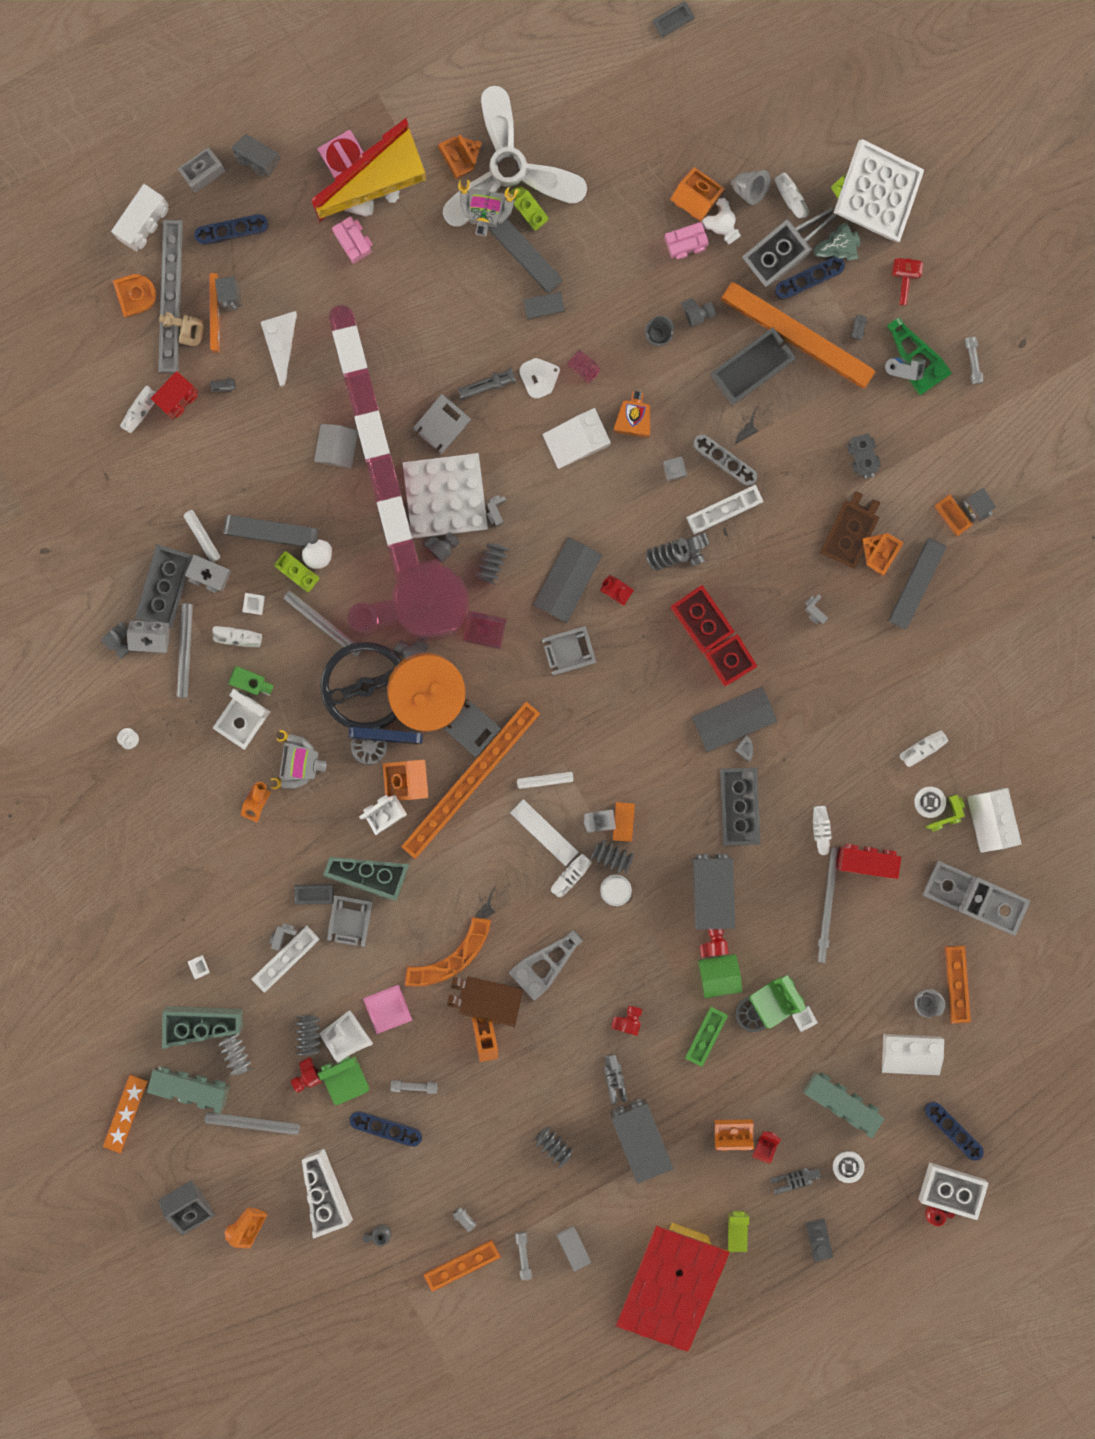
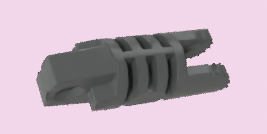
M615 1054L606 1055L604 1072L611 1105L617 1104L615 1089H618L621 1101L623 1103L627 1102L621 1065L617 1062Z
M808 1168L770 1178L771 1183H779L785 1180L787 1182V1186L778 1187L774 1190L775 1195L812 1185V1181L820 1179L821 1175L819 1169L809 1171Z

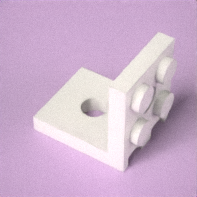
M233 689L229 695L233 699L213 729L245 750L271 711L243 694L240 690ZM239 717L245 721V725L241 729L236 728L234 724L235 720Z

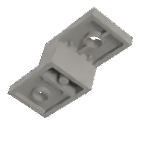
M938 860L922 893V896L1013 936H1016L1031 902L1026 898ZM946 880H950L953 884L950 891L943 889L942 885ZM1003 905H1007L1010 909L1009 914L1006 916H1002L999 911Z

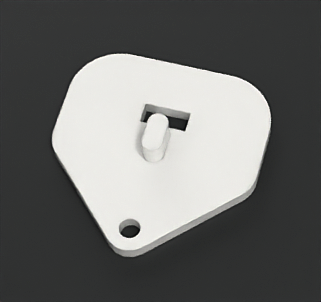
M534 358L521 365L520 376L531 397L541 398L553 391L560 372L558 366L538 358ZM535 375L538 383H534L531 376Z

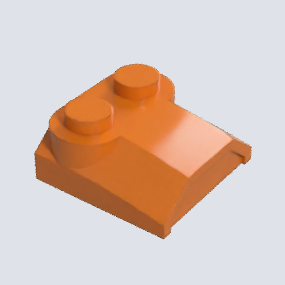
M248 1207L236 1223L226 1228L224 1233L225 1240L235 1248H251L268 1213L257 1208Z

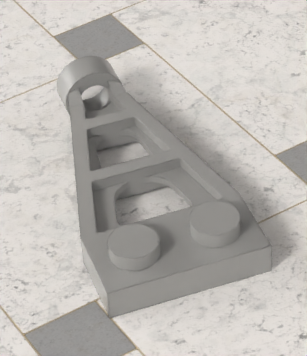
M572 930L562 939L521 960L509 971V974L535 1001L550 987L575 948L583 942V939ZM569 938L574 942V944H571L569 942ZM561 947L565 954L558 963H555L548 954L555 948ZM542 959L547 960L551 965V969L545 978H540L532 970V965Z

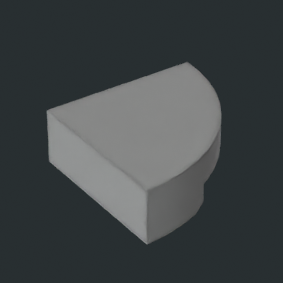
M746 735L735 748V751L750 762L754 750L752 741Z

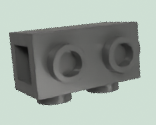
M869 433L850 438L849 444H847L848 453L853 456L854 460L852 462L854 474L857 473L858 477L863 476L864 479L875 477V473L881 467L879 456H875L874 452L876 448L875 440L873 437L870 438Z

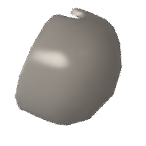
M925 989L915 996L914 1007L921 1016L927 1018L940 1016L945 1009V1000L938 991Z

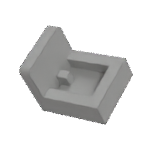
M499 495L489 499L490 503L487 504L490 511L487 513L491 524L495 523L497 527L504 523L496 506L506 502L505 497L500 498Z
M819 594L816 597L812 595L806 601L807 607L804 609L810 614L808 618L816 625L818 623L822 625L828 619L827 616L814 606L821 598Z
M613 810L585 813L584 826L587 833L616 829Z
M287 923L277 926L276 933L272 932L269 941L272 944L271 949L279 951L285 933L296 935L298 930H295L293 925Z

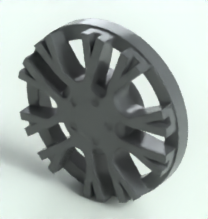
M750 996L741 1000L736 1008L738 1024L749 1032H759L765 1029L764 1023L750 1001ZM749 1000L750 1007H746L743 1003ZM740 1007L747 1009L746 1012L741 1011ZM739 1014H745V1019L740 1020ZM747 1019L750 1020L746 1026L743 1025ZM760 1020L763 1026L759 1027L756 1021ZM751 1022H755L756 1029L749 1028Z

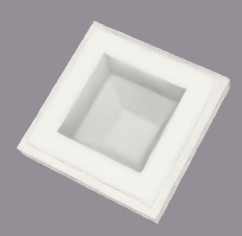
M203 955L188 961L194 979L210 973Z

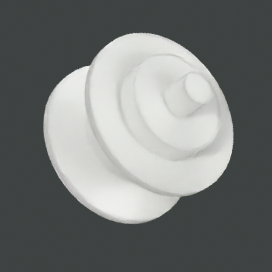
M125 728L119 732L117 741L123 748L132 749L138 744L139 737L131 728Z

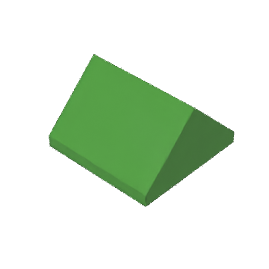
M736 954L698 960L704 998L742 992L741 974Z

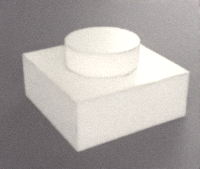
M245 593L242 612L262 615L265 596Z
M806 1006L807 1009L801 1013L792 1014L800 1032L818 1023L809 1006Z

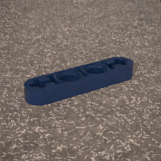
M257 214L198 227L194 236L199 244L209 245L264 233L268 229L269 223L264 215ZM258 219L265 222V224H262V228H258L257 225L251 226L253 230L250 231L248 221H251L252 225L256 224ZM238 223L246 225L244 232L239 233L236 231ZM220 227H226L228 230L224 237L217 235V230ZM210 229H213V233L216 238L213 239L212 235L206 236V240H202V238L199 237L200 235H202V231H205L206 234L212 233Z
M833 257L777 284L775 295L781 300H786L836 277L844 270V261L841 258ZM833 262H835L836 264H840L838 268L839 271H837L836 269H832L829 271L830 275L828 276L827 270L824 266L826 265L828 269L832 267ZM817 269L822 270L824 276L822 279H816L813 276V272ZM800 277L804 278L806 280V286L802 288L798 287L796 285V279ZM792 281L793 288L787 291V295L779 293L781 286L787 288L791 285L789 282Z
M349 727L348 738L405 744L423 743V734Z
M931 1101L926 1104L925 1114L969 1159L977 1161L983 1157L984 1150L982 1146L939 1103ZM931 1106L934 1108L938 1106L937 1112L940 1115L944 1112L945 1115L939 1119L934 1113L929 1114L931 1112L929 1108ZM945 1119L952 1120L953 1124L950 1129L942 1127V1122ZM961 1132L965 1133L966 1140L963 1143H958L956 1135ZM970 1144L975 1149L978 1147V1155H970L972 1151L967 1145Z
M355 1111L350 1117V1125L366 1133L411 1147L419 1145L422 1140L420 1130L363 1111ZM360 1115L364 1121H367V1117L371 1118L368 1128H365L366 1123L360 1122L359 1125L355 1124L356 1121L353 1120V1117L357 1118ZM373 1121H380L382 1123L380 1131L372 1129L371 1124ZM391 1127H398L401 1131L400 1135L397 1137L391 1136ZM404 1129H406V1134L412 1135L414 1132L419 1139L411 1142L410 1137L405 1136V1140L401 1138L404 1134Z

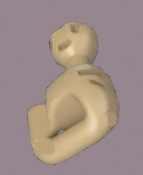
M165 312V315L160 314L159 322L163 323V327L181 326L180 344L189 346L200 344L204 331L202 319L184 315L182 319L175 318L169 312ZM196 325L195 337L191 338V327Z

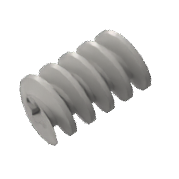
M240 1033L229 1036L218 1044L219 1047H225L221 1054H228L224 1058V1061L231 1062L227 1065V1068L234 1069L229 1073L230 1076H237L254 1069L253 1067L247 1068L251 1064L250 1060H244L248 1053H241L245 1046H238L242 1042V1039H236Z

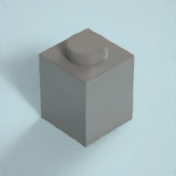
M682 456L663 461L667 482L686 478L687 473Z

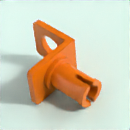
M256 782L243 803L240 814L256 823L259 821L261 811L271 794L270 791L266 790L267 786L265 783ZM246 810L253 811L255 816L248 814Z

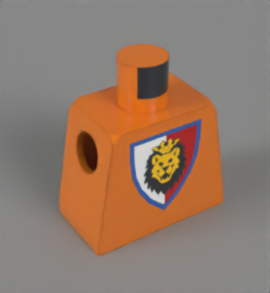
M633 391L631 401L623 400L613 432L649 438L650 405L642 403L644 393Z

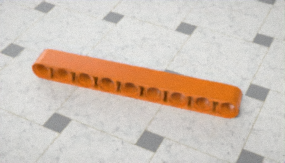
M731 282L721 297V300L768 330L774 328L782 339L857 386L865 389L875 374V370L740 285Z

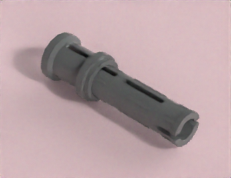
M508 367L506 371L494 372L492 377L458 388V391L463 400L495 387L496 389H501L504 385L517 382L512 368Z

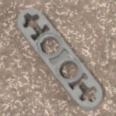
M703 434L695 438L693 442L694 449L745 486H751L756 482V471L714 440ZM698 439L700 441L705 439V444L708 447H710L711 444L714 445V447L711 448L709 454L705 453L708 449L704 446H702L701 448L698 447ZM716 449L721 450L723 453V457L720 460H715L712 457V452ZM730 461L738 463L736 471L728 469L727 466ZM742 466L745 468L743 470L745 474H749V472L753 474V481L749 480L746 482L743 474H740L739 477L736 475L740 472Z

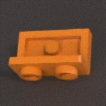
M753 1119L714 1120L715 1150H753Z

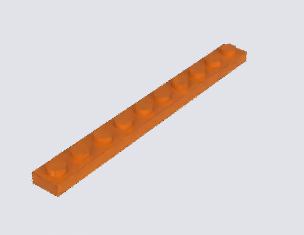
M528 702L522 705L401 846L414 859L421 854L538 718L540 713Z

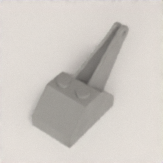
M831 207L796 228L787 219L742 256V258L764 286L768 287L786 275L812 251L807 242L838 215L835 213L831 215L805 239L800 233L821 221L834 208Z

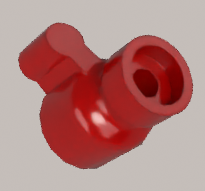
M708 929L711 941L699 946L701 957L729 954L727 941L723 939L724 930Z
M628 1005V1016L614 1017L611 1029L638 1036L641 1026L639 1017L642 1015L643 1009Z
M311 1057L299 1063L301 1077H295L290 1080L297 1093L303 1091L305 1087L312 1088L322 1083L318 1075L319 1071L314 1066Z
M928 1206L925 1210L927 1221L937 1227L944 1225L946 1218L952 1219L955 1217V1213Z

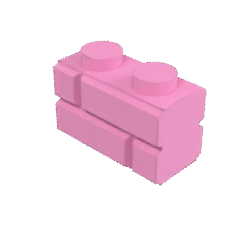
M348 217L332 227V231L352 264L372 253L370 247L373 244L368 236L364 237L360 232L363 228L357 219L354 221L352 217Z
M702 222L666 233L664 236L671 258L676 257L677 260L687 257V253L693 251L695 254L701 253L706 250L705 247H708L709 244Z

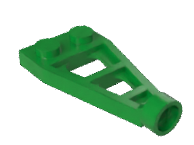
M900 317L887 325L900 357L911 362L914 355L921 353L930 360L929 367L924 369L923 379L916 381L908 379L919 396L952 374L943 359L905 326ZM900 326V331L896 332L895 329ZM906 338H910L917 345V349L910 354L906 353L902 345V341Z

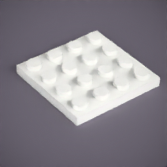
M863 139L859 140L834 213L887 239L900 242L924 170Z
M479 453L403 462L412 539L447 535L449 532L457 534L488 530Z

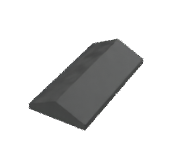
M568 538L533 606L567 623L602 555L586 545Z
M156 544L136 611V619L147 622L169 623V628H172L187 578L185 574L193 555Z
M762 687L692 717L707 752L777 722L771 704Z
M757 767L720 769L723 845H760Z

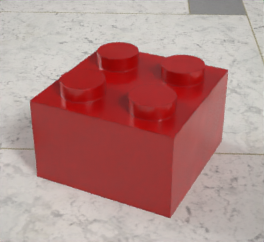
M176 371L150 399L169 417L174 419L175 417L179 418L184 413V408L188 403L192 404L198 398L197 394L199 391Z
M738 634L704 654L723 687L758 667Z

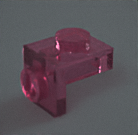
M580 350L567 363V366L580 375L588 384L597 377L601 370L594 360Z

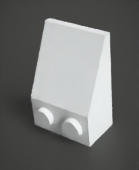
M595 408L542 434L558 469L611 445Z

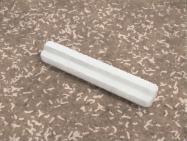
M194 511L186 512L184 518L210 562L220 559L218 551Z
M565 772L517 779V787L522 789L573 782V773Z

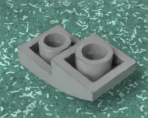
M574 1226L556 1234L574 1272L591 1263Z

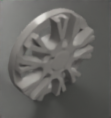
M352 739L351 752L354 758L362 764H375L386 754L387 743L384 741L362 740V744L355 743L356 739ZM383 742L384 748H378L377 743ZM361 746V749L354 750V747ZM376 749L383 752L382 755L375 752ZM360 751L364 752V756L361 759L356 755ZM366 754L369 755L368 761H365ZM371 754H376L378 759L372 761Z

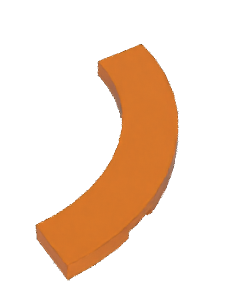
M472 917L465 939L445 959L427 966H407L405 986L415 987L445 981L462 971L471 963L482 948L491 920Z

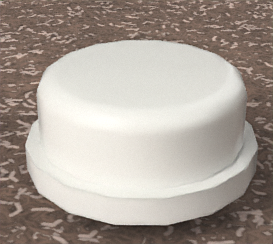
M924 787L916 794L914 805L920 815L934 818L944 811L946 797L936 787Z
M615 874L604 879L600 892L601 897L606 903L612 906H620L629 900L632 889L631 884L625 877Z
M853 1151L841 1152L833 1161L834 1174L844 1183L856 1182L864 1173V1162Z

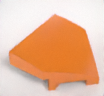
M459 134L458 137L454 136L438 144L437 147L456 180L473 171L482 142L464 138Z
M889 533L862 539L867 566L882 576L885 575L903 545L902 541Z

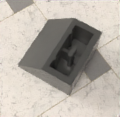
M247 134L231 148L239 164L247 167V165L251 166L253 172L261 177L263 175L270 177L281 159L279 153Z

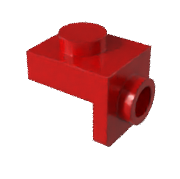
M611 575L603 581L600 592L625 606L634 589Z
M764 1131L758 1138L752 1157L771 1164L781 1138L777 1137L773 1132Z

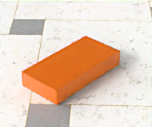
M950 494L934 506L956 536H959L973 525Z
M616 802L614 817L616 829H613V840L632 842L634 803Z

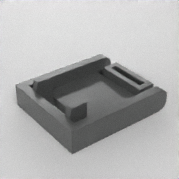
M467 699L465 702L470 707L468 709L464 706L462 707L457 717L449 723L452 726L451 729L448 726L442 728L478 758L502 729ZM488 729L492 734L478 747L474 742Z

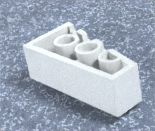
M325 1149L306 1155L302 1159V1166L307 1187V1200L310 1207V1221L312 1222V1235L314 1239L348 1226L353 1219Z

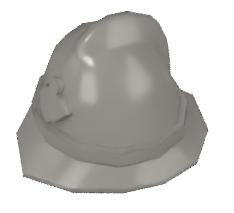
M766 170L743 172L731 180V185L734 191L747 203L754 205L760 202L766 195L771 181L770 174Z

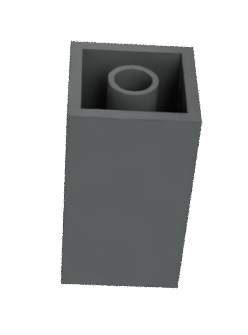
M727 853L715 854L716 857H709L708 854H696V858H692L694 927L696 930L735 928L733 858L728 857Z
M641 1098L632 1100L630 1102L631 1105L626 1107L623 1105L617 1106L610 1113L611 1120L637 1184L673 1169L646 1099L642 1100Z

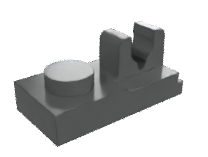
M825 1219L806 1222L814 1262L833 1258Z

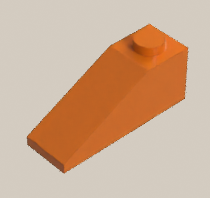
M471 1017L479 1062L498 1059V1047L493 1022Z

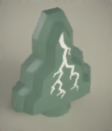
M847 222L837 226V230L830 233L829 238L820 242L813 251L816 257L827 258L834 256L838 259L846 258L848 261L858 259L856 247L861 246L860 238L857 231L851 232Z

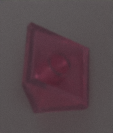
M469 611L463 641L501 649L507 619Z

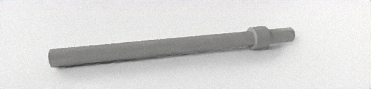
M832 847L821 938L818 939V962L822 963L826 961V952L830 944L828 936L839 848Z

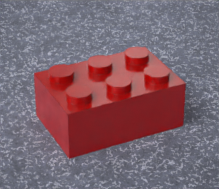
M703 585L670 606L671 611L702 655L735 632Z
M845 843L844 847L839 846L838 870L892 879L899 878L902 856L897 855V851L883 849L881 853L878 852L877 848L864 846V849L861 850L858 849V845Z

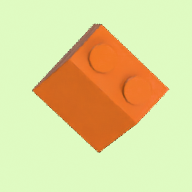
M694 167L680 182L670 200L676 206L690 213L693 218L702 221L720 198L725 188Z
M425 760L382 763L385 795L388 797L396 795L398 800L428 798Z

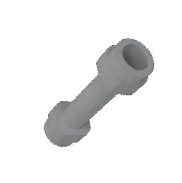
M976 337L966 338L965 347L969 350L972 374L970 375L972 385L983 383V372L980 373L976 347H978Z
M391 1080V1092L408 1090L427 1091V1094H437L438 1082L428 1081V1084Z
M517 1232L515 1233L516 1244L519 1246L521 1280L532 1279V1272L528 1264L527 1233Z

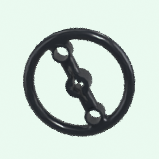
M357 642L347 645L329 659L323 670L320 683L323 703L330 715L347 728L381 729L397 719L393 710L386 717L378 721L362 723L348 719L335 706L344 702L345 699L357 695L368 697L372 695L375 689L387 686V675L393 672L394 669H390L386 674L374 678L361 677L356 684L332 690L329 689L332 670L342 658L356 651L369 650L380 653L392 661L395 667L402 660L392 650L378 643ZM362 682L371 685L368 687V691L359 689L362 686ZM335 691H341L344 697L342 700L337 701L333 698L332 694Z

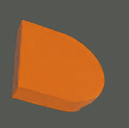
M132 274L112 280L124 318L149 310L155 303L156 288L147 277L140 274Z

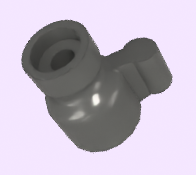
M693 298L681 302L690 327L702 324L705 318L710 319L716 316L712 302L704 304L703 307L698 306Z
M449 532L443 541L430 536L423 545L443 563L451 555V549L455 548L460 542Z
M706 532L686 540L690 551L689 562L691 567L705 562L704 555L700 551L710 543Z
M122 622L101 639V642L109 650L116 651V655L120 659L130 651L128 650V644L123 643L128 628Z
M418 639L412 646H408L405 641L400 640L393 652L398 656L402 655L406 659L414 654L425 653L430 644L422 639Z
M379 1224L372 1233L364 1234L363 1241L368 1243L373 1240L375 1245L384 1246L390 1241L392 1231L388 1225Z

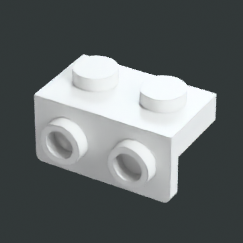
M396 795L381 797L377 800L378 804L368 806L363 810L364 814L359 816L361 820L367 819L375 835L382 833L407 815Z

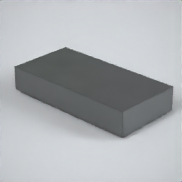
M684 1L652 20V23L661 38H664L694 20L695 17Z
M561 292L524 299L527 319L565 312Z
M333 884L294 885L295 905L333 904Z

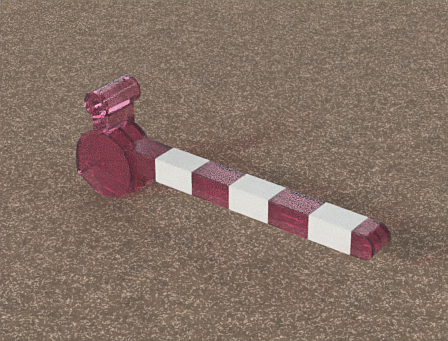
M337 305L330 311L329 322L397 579L391 600L372 605L366 603L353 605L348 613V622L352 631L360 636H369L376 629L399 624L410 636L423 641L440 640L458 635L459 628L464 624L469 609L468 592L461 578L450 568L440 565L439 559L418 563L354 314L348 306Z

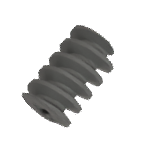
M679 538L678 541L673 540L672 543L667 542L665 545L661 544L659 547L655 546L652 549L648 548L646 550L647 562L655 571L680 564L681 562H687L690 556L689 546L684 538Z
M487 543L486 546L490 551H484L483 553L487 558H481L485 565H478L482 572H476L475 575L482 581L496 585L493 579H499V577L495 573L502 572L498 565H505L501 558H507L508 556L504 551H510V549L495 543Z
M604 839L597 843L590 860L597 856V863L604 860L605 867L611 863L612 870L618 866V873L625 870L626 875L634 853L631 852L626 856V849L619 853V846L612 849L613 843L611 842L605 846L606 840Z
M296 1015V1018L301 1019V1021L295 1023V1025L301 1027V1029L295 1031V1033L301 1034V1037L296 1038V1041L301 1042L300 1045L296 1046L301 1052L296 1055H314L319 1053L320 1049L315 1046L319 1045L320 1041L315 1038L320 1037V1033L315 1031L320 1029V1026L314 1023L319 1022L320 1018L314 1015Z
M546 1126L536 1135L532 1142L537 1140L536 1148L541 1145L543 1146L542 1153L548 1151L547 1158L554 1156L552 1163L554 1164L559 1161L558 1169H560L572 1157L573 1148L569 1147L566 1149L567 1142L560 1144L562 1138L560 1136L555 1138L556 1132L549 1133L550 1126Z

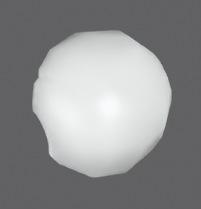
M318 540L315 544L308 543L302 551V560L308 567L313 569L327 566L332 557V547L323 540Z

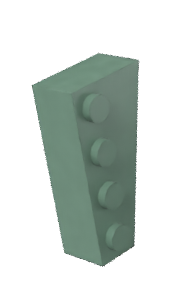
M330 857L323 876L397 902L409 864Z
M166 1006L162 1016V1049L195 1041H204L214 1037L238 1034L243 1028V1009Z
M159 1066L152 1071L147 1093L167 1099L177 1097V1101L184 1104H192L194 1102L201 1109H210L212 1107L214 1108L213 1112L218 1114L225 1108L230 1088L229 1085H226L225 1081L215 1080L212 1082L208 1081L205 1076L196 1075V1077L188 1076V1072L179 1070L175 1073L171 1072L170 1068Z
M814 1072L803 1090L804 1094L825 1108L831 1109L834 1114L842 1119L845 1118L852 1126L862 1129L866 1132L867 1136L873 1138L884 1121L882 1115L878 1113L880 1109L871 1103L867 1106L862 1102L863 1098L855 1093L850 1095L846 1092L847 1088L840 1083L833 1084L830 1082L831 1078L823 1072L820 1075Z

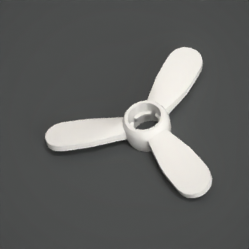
M490 86L485 89L481 96V107L486 128L496 152L490 160V171L471 182L468 191L470 188L497 192L501 186L513 187L523 182L535 190L567 203L582 201L587 192V184L582 177L559 168L528 164L524 155L514 148L513 116L507 92L499 86ZM506 157H513L517 161L520 171L512 177H503L498 170L497 163ZM460 191L448 200L443 207V216L446 222L452 226H462L469 221V218L465 217L460 205Z

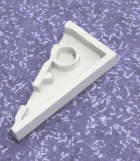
M296 311L261 322L281 387L285 385L287 379V369L297 319Z

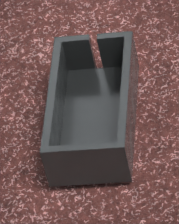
M774 328L768 330L711 372L710 378L732 407L795 361L796 357L786 344L781 349L779 348L783 340Z

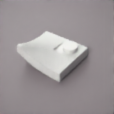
M350 1010L320 1032L324 1043L338 1063L356 1051L373 1044Z

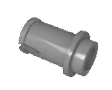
M459 1207L453 1213L454 1220H458L466 1231L469 1232L477 1223L465 1212V1208Z

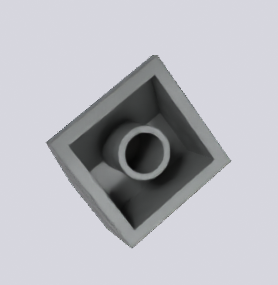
M192 1180L159 1199L164 1218L181 1235L186 1234L215 1216L202 1191Z

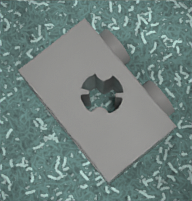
M193 555L185 576L189 577L188 582L198 586L200 583L207 585V590L217 593L218 590L223 592L231 570ZM208 570H210L209 573L212 577L205 580L206 577L203 574L204 572L208 573Z
M130 620L127 630L128 650L167 653L170 641L169 623Z

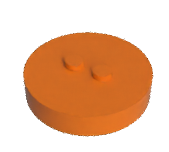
M418 653L407 657L395 667L388 681L387 697L391 709L403 724L419 731H433L445 727L460 713L465 701V684L458 669L445 657L434 653Z

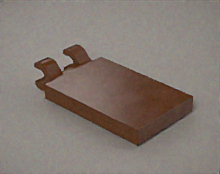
M855 491L850 503L844 501L820 551L821 554L855 569L864 551L862 539L871 536L880 518L875 513L881 503L873 499L869 508L859 505L863 494Z
M467 976V981L453 977L451 988L461 990L459 998L449 995L448 1007L460 1009V1015L515 1027L524 989Z

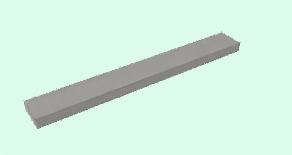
M163 220L160 314L165 315V312H169L175 318H180L183 221ZM160 322L159 373L174 374L176 371H179L180 326L163 327V323Z

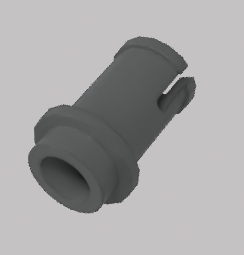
M856 315V318H853L855 322L850 338L863 340L865 325L868 324L867 317Z
M227 377L225 380L211 381L212 393L236 390L234 378Z

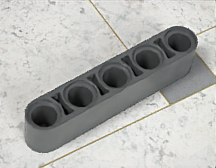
M508 219L498 224L496 228L488 226L491 234L546 293L549 294L563 281L558 273Z
M226 515L223 534L306 547L308 543L315 544L317 542L319 529Z
M930 537L927 539L888 622L905 630L908 628L945 552L946 545Z

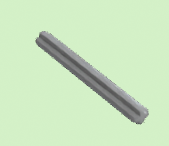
M291 591L286 593L284 600L343 647L355 643ZM362 650L353 652L352 654L354 656H359Z
M190 603L182 604L177 682L178 698L188 697L193 605Z
M209 1112L205 1115V1123L293 1135H298L300 1131V1125L295 1123Z

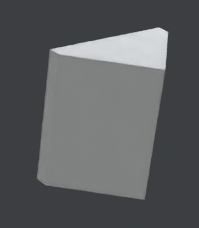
M209 147L178 168V171L194 193L226 172Z
M321 424L314 462L352 469L358 431L340 425Z

